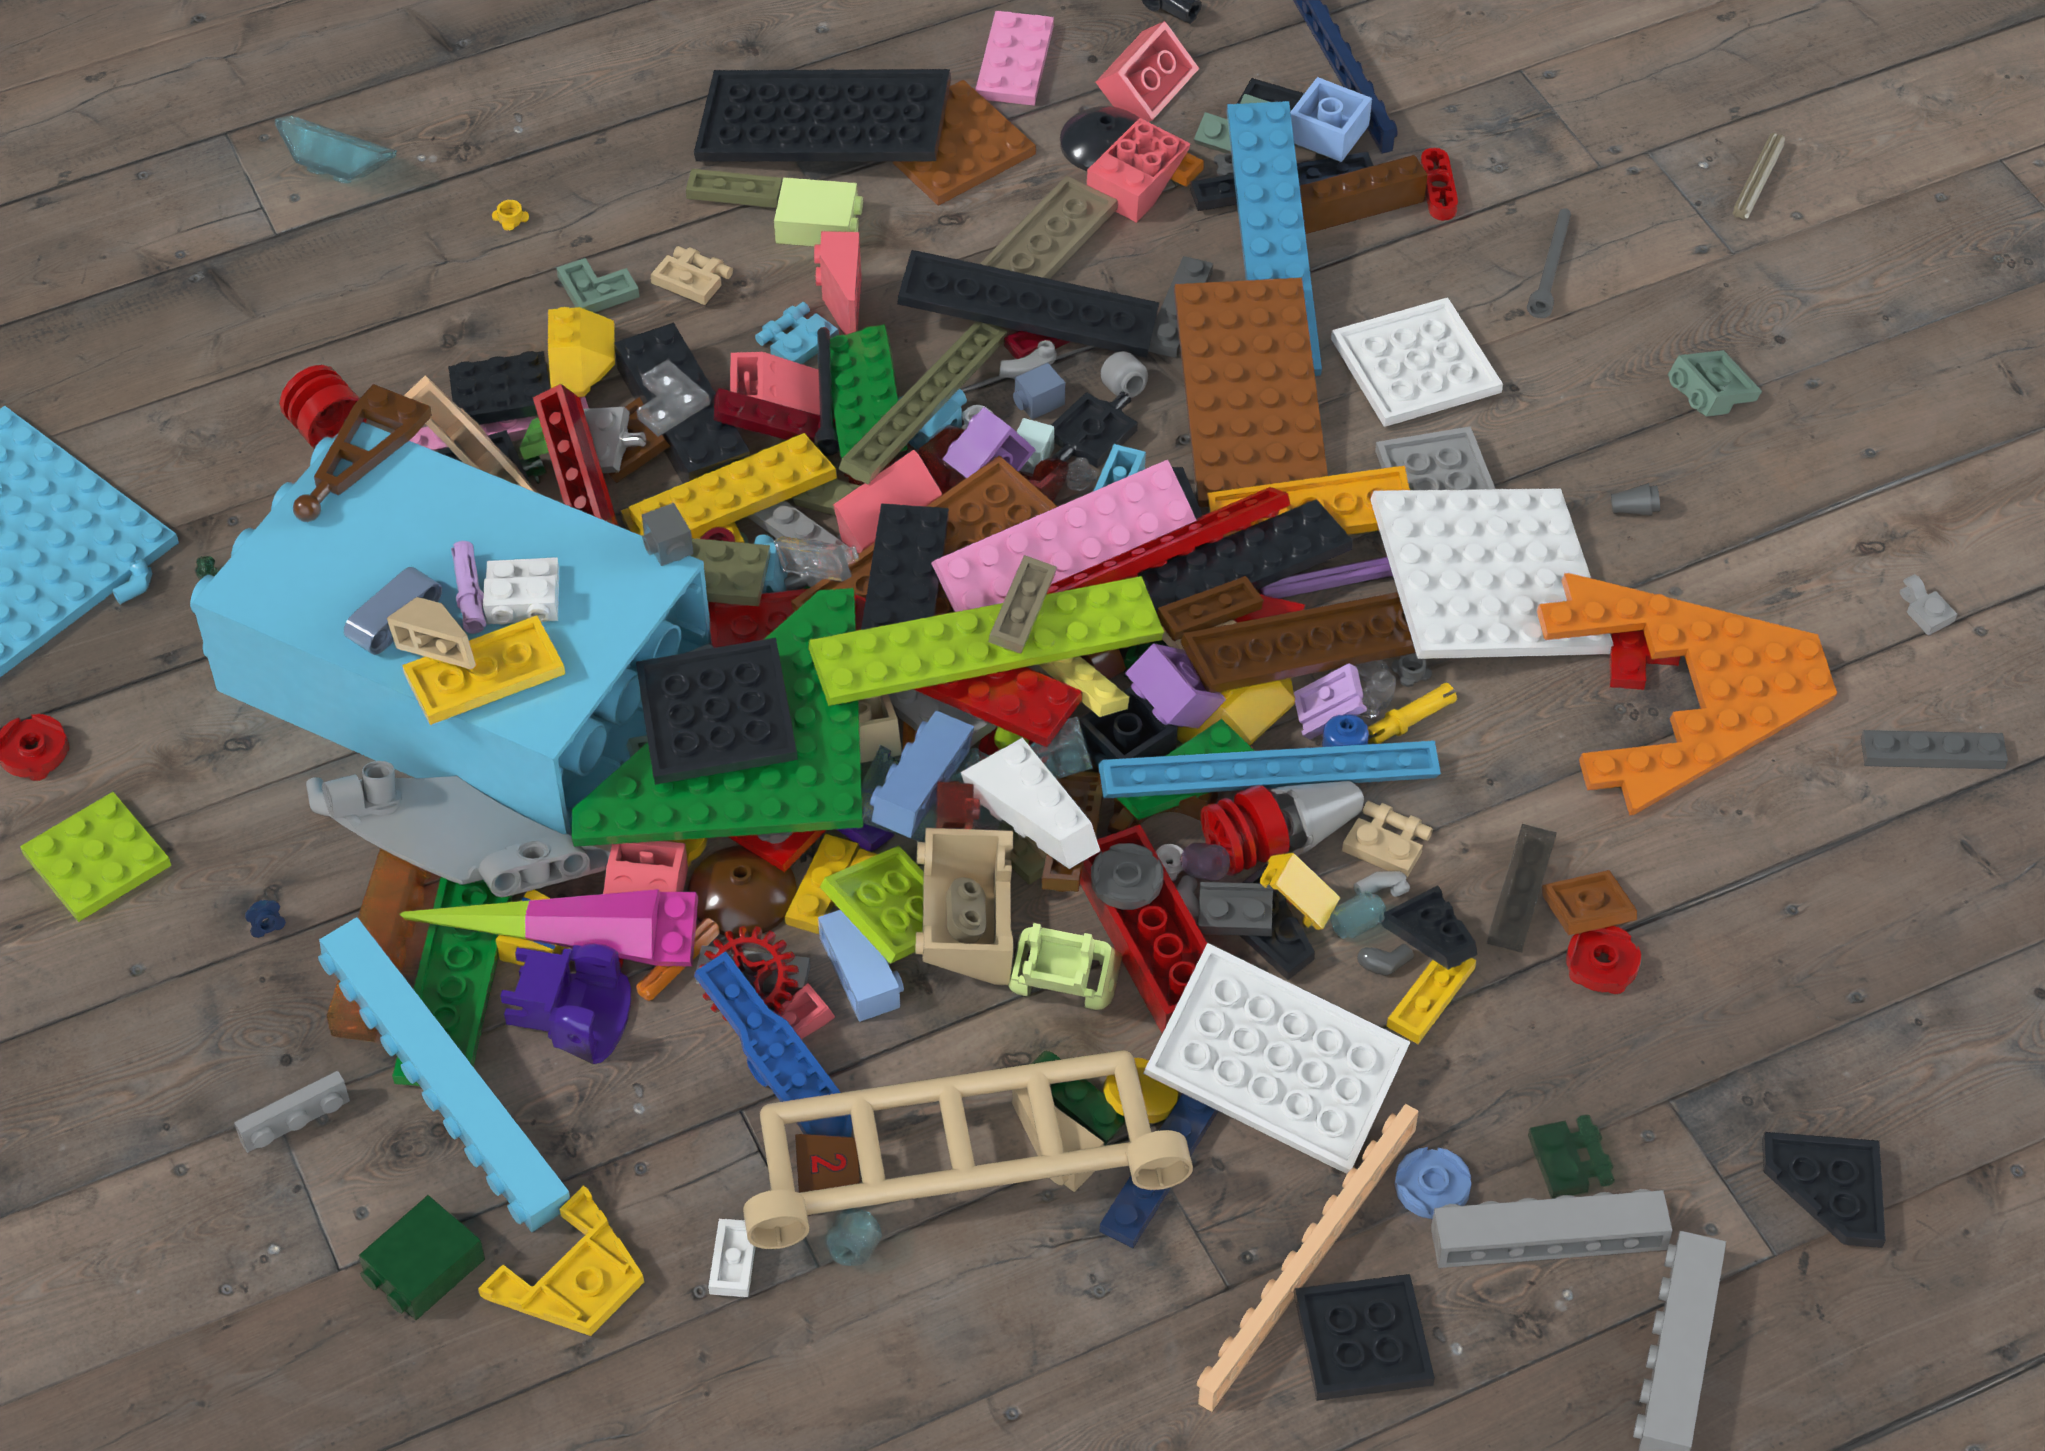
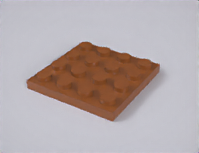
M961 80L949 88L936 161H894L892 163L939 206L1036 155V145L965 80Z

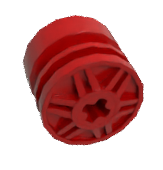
M321 364L310 366L298 372L289 380L281 393L279 404L283 415L315 449L323 438L331 437L334 439L353 406L360 398L332 367Z
M1256 785L1238 792L1234 796V802L1223 798L1217 804H1208L1201 810L1200 819L1207 846L1219 868L1226 875L1234 876L1241 873L1243 869H1252L1256 865V858L1260 862L1266 863L1271 856L1287 854L1289 851L1290 839L1284 816L1272 794L1262 785Z

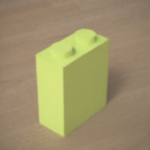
M783 177L774 218L776 243L815 246V244L821 243V231L858 232L859 220L856 218V215L862 214L863 197L857 194V183Z

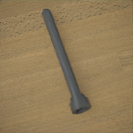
M1566 208L1559 211L1539 288L1530 295L1527 304V311L1536 318L1550 316L1554 306V298L1550 292L1571 217L1570 210Z

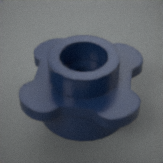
M261 900L254 903L247 910L245 919L251 923L250 933L253 937H263L265 933L281 930L285 926L286 921L279 914L280 905L277 901Z

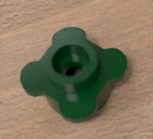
M540 457L520 459L519 461L527 476L531 477L534 475L537 484L541 483L538 476L547 472Z

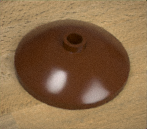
M738 845L721 849L705 858L694 870L689 882L688 892H696L698 895L697 919L700 922L705 918H710L719 926V934L726 936L725 932L730 930L735 937H740L739 928L745 926L749 937H751L756 926L762 929V933H765L778 926L785 919V915L796 895V881L791 868L783 872L760 856Z

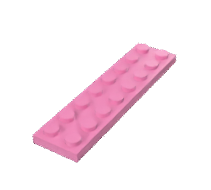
M1167 459L933 561L932 566L954 612L1004 603L1024 555L1056 566V573L1052 583H1055L1197 520Z

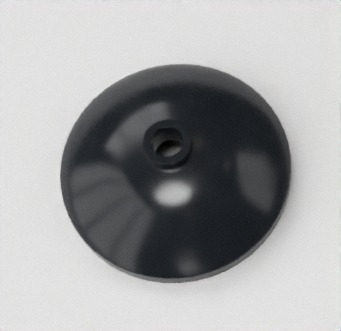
M1098 106L1083 110L1072 116L1061 130L1060 147L1062 153L1070 163L1087 171L1139 117L1127 110L1111 106Z

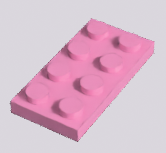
M995 11L976 86V91L985 100L1035 106L1054 27V17Z

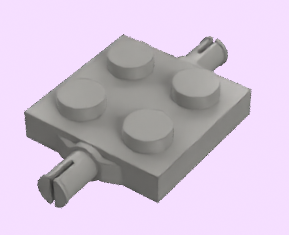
M625 407L583 409L602 473L619 472L622 456L628 446H644L646 444L644 442L646 441L644 432L628 433L627 426L630 412Z

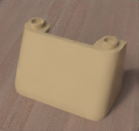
M926 828L925 842H918L917 864H924L923 932H916L915 954H922L923 962L994 985H1009L1013 957L1010 883L1013 831ZM961 877L976 881L985 893L986 929L980 939L973 944H964L955 940L947 929L946 893L953 881Z

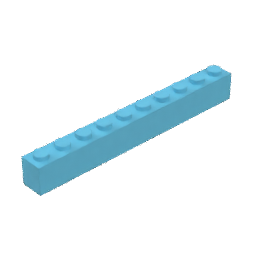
M354 918L319 939L321 955L318 956V959L328 975L334 973L340 980L339 987L345 998L349 1002L355 1000L361 1008L359 1013L365 1024L370 1029L375 1027L382 1035L380 1041L384 1049L390 1056L395 1054L403 1063L401 1064V1069L409 1082L412 1084L417 1082L423 1089L422 1096L428 1107L433 1112L438 1109L445 1118L443 1124L453 1139L459 1137L466 1146L464 1151L473 1166L477 1168L481 1165L488 1175L486 1180L492 1191L497 1196L503 1194L510 1203L507 1207L514 1220L518 1224L524 1222L529 1230L534 1232L560 1215V1208L570 1199L568 1189L359 918Z

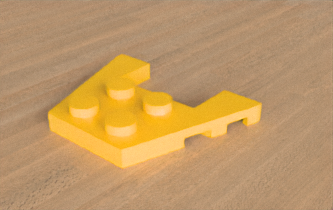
M582 1186L560 1208V1214L563 1219L581 1231L585 1236L534 1286H530L510 1269L502 1265L478 1290L480 1296L485 1300L592 1336L644 1283V1278L620 1238H617L611 1229L602 1210H599L593 1201L589 1190Z

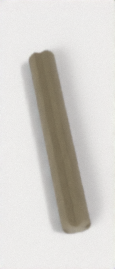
M1774 132L1769 135L1734 206V217H1740L1742 220L1749 218L1783 149L1785 141L1783 134L1778 135Z

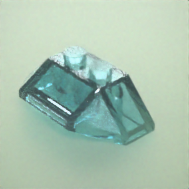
M293 115L275 119V126L296 163L307 166V171L311 173L333 175V179L341 183H351L354 179L363 178L396 157V150Z

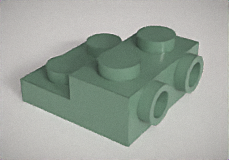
M1724 350L1678 355L1668 373L1671 385L1689 398L1691 407L1697 409L1706 417L1728 414L1734 404L1757 401L1762 392Z

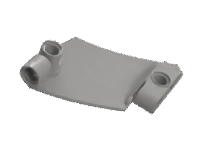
M373 761L363 767L362 779L360 780L354 774L326 781L322 784L323 796L330 817L385 851L450 881L463 885L484 879L491 892L498 897L512 896L605 871L607 868L609 851L594 846L574 847L572 835L559 833L524 817L480 792L458 776L395 778L394 766L391 763Z

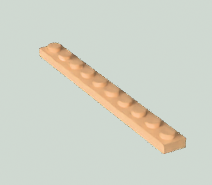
M1405 1104L1398 1115L1392 1113L1383 1126L1382 1137L1378 1142L1372 1140L1367 1146L1362 1157L1363 1163L1358 1169L1353 1167L1348 1172L1342 1185L1344 1189L1338 1197L1332 1195L1324 1206L1322 1212L1324 1216L1318 1224L1314 1222L1310 1224L1302 1238L1303 1245L1298 1252L1292 1250L1288 1254L1281 1268L1282 1274L1277 1280L1271 1279L1266 1284L1261 1294L1262 1301L1256 1309L1251 1307L1247 1310L1241 1320V1330L1235 1338L1229 1336L1225 1340L1218 1354L1220 1359L1214 1367L1208 1365L1200 1375L1197 1386L1200 1388L1199 1405L1211 1412L1217 1406L1293 1301L1295 1288L1303 1287L1416 1130L1418 1110Z

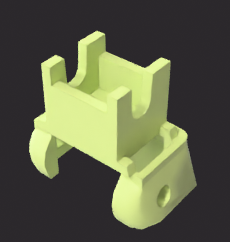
M1033 923V927H1028L1019 934L1010 974L1009 988L1018 995L1028 997L1031 993V986L1085 997V1008L1102 1010L1111 1003L1114 997L1123 954L1111 947L1107 942L1094 940L1092 934L1084 933L1083 936L1042 928L1041 924ZM1030 951L1029 960L1027 961L1028 952ZM1092 960H1098L1100 965H1103L1097 992L1086 988Z

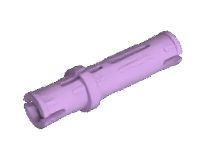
M458 541L451 547L459 592L456 596L457 607L462 612L463 629L468 633L475 634L483 631L484 627H486L483 613L484 593L480 590L473 544L468 541Z

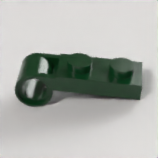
M1043 1051L1032 1064L1061 1059L1050 1051ZM1087 1079L1050 1084L1054 1106L1102 1140L1104 1146L1126 1124L1124 1116L1117 1113L1113 1106L1107 1102L1105 1095Z

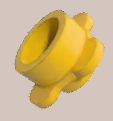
M505 200L492 213V219L500 222L504 230H513L521 222H527L529 214L526 211H522V206L518 201Z

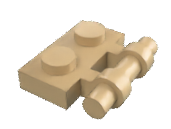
M677 246L673 257L667 255L651 273V283L706 305L722 286L721 277L729 279L732 276L733 268L724 265V262L718 258L712 257L709 259L700 255L698 250L691 247L685 249Z
M1367 801L1363 814L1374 819L1370 823L1358 818L1343 842L1342 851L1387 871H1401L1408 878L1422 854L1423 845L1413 840L1417 836L1428 841L1433 828L1422 824V820L1411 815L1408 818L1392 811L1393 807L1384 803L1377 805ZM1386 824L1403 830L1401 835H1398L1384 828Z

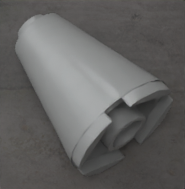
M1351 781L1281 786L1270 791L1281 809L1288 828L1290 839L1288 853H1294L1296 856L1305 854L1362 811L1364 803L1361 789Z

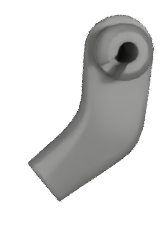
M1046 340L1041 341L1038 344V349L1024 358L1001 360L999 377L1015 379V377L1045 363L1053 364L1057 356L1054 344Z

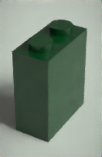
M429 1195L358 1255L363 1269L360 1275L365 1283L373 1290L380 1288L387 1294L388 1302L397 1312L402 1314L406 1311L415 1320L419 1319L485 1260L481 1240Z

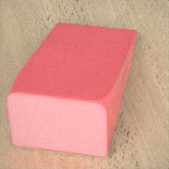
M809 983L792 995L794 997L792 1002L785 1001L781 1004L785 1009L784 1013L780 1014L776 1009L773 1011L788 1021L800 1039L805 1038L835 1018L832 1011Z

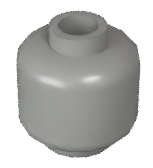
M1122 351L1111 355L1101 368L1100 377L1103 384L1116 396L1121 392H1125V395L1128 393L1131 398H1134L1144 390L1148 382L1146 367L1128 352Z

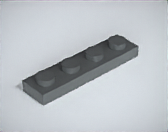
M1183 256L1156 318L1148 352L1177 358L1180 350L1174 286L1175 284L1209 282L1213 273V263Z
M1863 730L1860 738L1864 766L2005 769L2008 762L2003 733Z

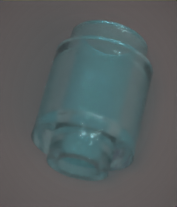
M1364 891L1336 906L1335 912L1331 913L1330 922L1340 938H1355L1383 923L1386 908L1384 902L1377 894L1373 895L1369 891Z

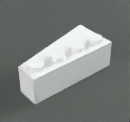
M1023 738L961 772L968 795L973 803L978 806L983 805L989 809L992 816L999 821L1003 819L1012 825L1015 832L1025 838L1027 836L1035 841L1038 848L1068 869L1100 852L1090 820Z

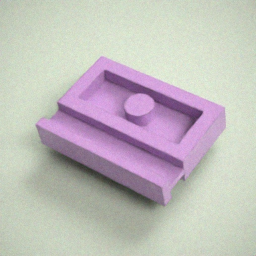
M1350 663L1294 692L1299 722L1303 724L1304 729L1302 736L1310 740L1323 734L1325 724L1331 717L1336 715L1358 716L1367 711L1366 706L1362 702L1364 696L1357 667Z

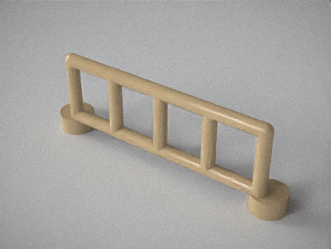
M1121 1050L766 1104L760 1111V1120L771 1190L750 1198L743 1207L747 1239L750 1244L762 1249H780L792 1246L808 1235L809 1223L807 1215L1129 1166L1132 1181L1137 1187L1147 1190H1160L1173 1187L1186 1180L1193 1171V1165L1184 1135L1169 1130L1151 1132L1135 1059L1130 1052ZM1115 1075L1130 1142L1064 1152L1050 1084ZM1027 1088L1041 1156L975 1166L962 1098ZM939 1101L952 1169L885 1179L873 1111ZM851 1115L862 1183L801 1193L795 1192L785 1124Z

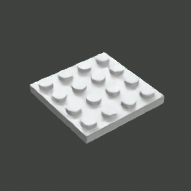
M1448 297L1332 330V342L1384 427L1502 393V381Z

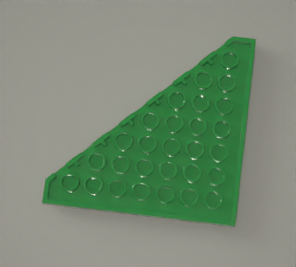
M854 588L819 590L765 638H776L798 760L655 785L647 742L572 809L573 846L862 828L863 804L859 700L828 706L809 651L810 640L856 631Z

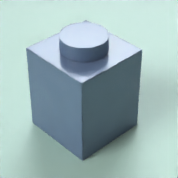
M1045 363L1015 377L1014 402L1020 410H1024L1033 420L1065 405V382L1049 363Z

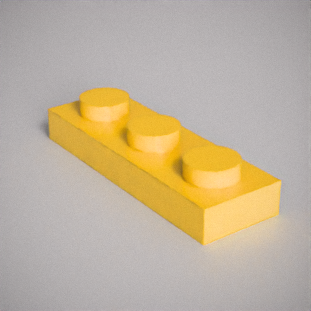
M829 834L824 835L785 915L786 925L819 934L818 917L829 914L834 905V902L825 894L820 886L825 877L850 867L859 850V843Z
M1470 958L1459 966L1448 970L1432 959L1388 1017L1387 1027L1419 1044L1474 971L1476 960Z

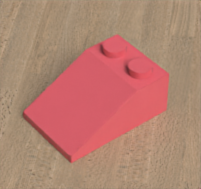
M821 231V243L814 246V263L820 264V267H816V286H822V299L843 334L857 332L862 280L860 233Z

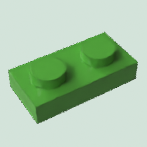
M539 417L531 421L520 445V451L524 460L549 453Z

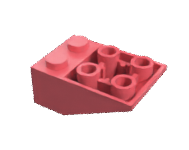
M1139 118L1087 169V185L1117 199L1118 207L1115 212L1137 223L1154 206L1191 144Z
M766 352L731 353L730 391L820 415L818 369Z
M654 841L612 844L607 863L603 894L659 889L660 892H683L688 873L685 843Z

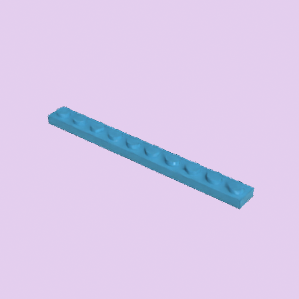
M1435 741L1102 760L1098 764L1104 799L1246 790L1256 785H1262L1268 789L1281 786L1339 781L1366 783L1437 778L1441 774Z

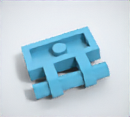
M802 302L796 307L790 306L783 312V316L775 322L769 321L762 327V331L755 335V339L761 346L769 341L774 343L770 346L772 355L804 364L818 353V329L826 327L830 331V339L839 335V329L817 313L809 319L804 318L810 312V308L805 302ZM790 326H792V327L794 328V329H793L791 332H789L788 334H785V333L783 332L785 329H787V328L790 327Z

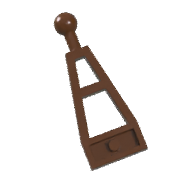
M372 384L353 406L314 475L316 488L310 495H301L294 501L293 513L296 518L303 522H311L317 519L321 512L320 503L330 492L336 495L342 494L412 439L431 418V406ZM364 418L395 430L370 451L350 444ZM341 458L353 463L337 477L332 475Z

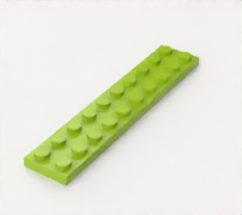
M1142 576L1047 594L1022 654L988 642L991 630L1003 603L813 639L809 642V651L828 706L1159 641L1163 638L1164 630Z

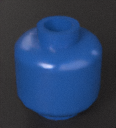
M1356 715L1333 716L1325 724L1322 747L1367 745L1369 739L1368 727Z

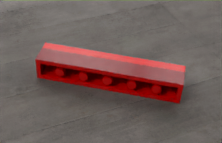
M562 384L533 397L564 504L618 526L580 398Z

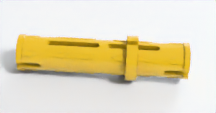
M1443 683L1438 688L1405 705L1401 709H1392L1386 712L1385 718L1367 726L1369 735L1376 733L1374 737L1368 739V744H1381L1394 735L1401 736L1408 731V727L1457 701L1456 692L1443 697L1444 694L1454 688L1449 683Z

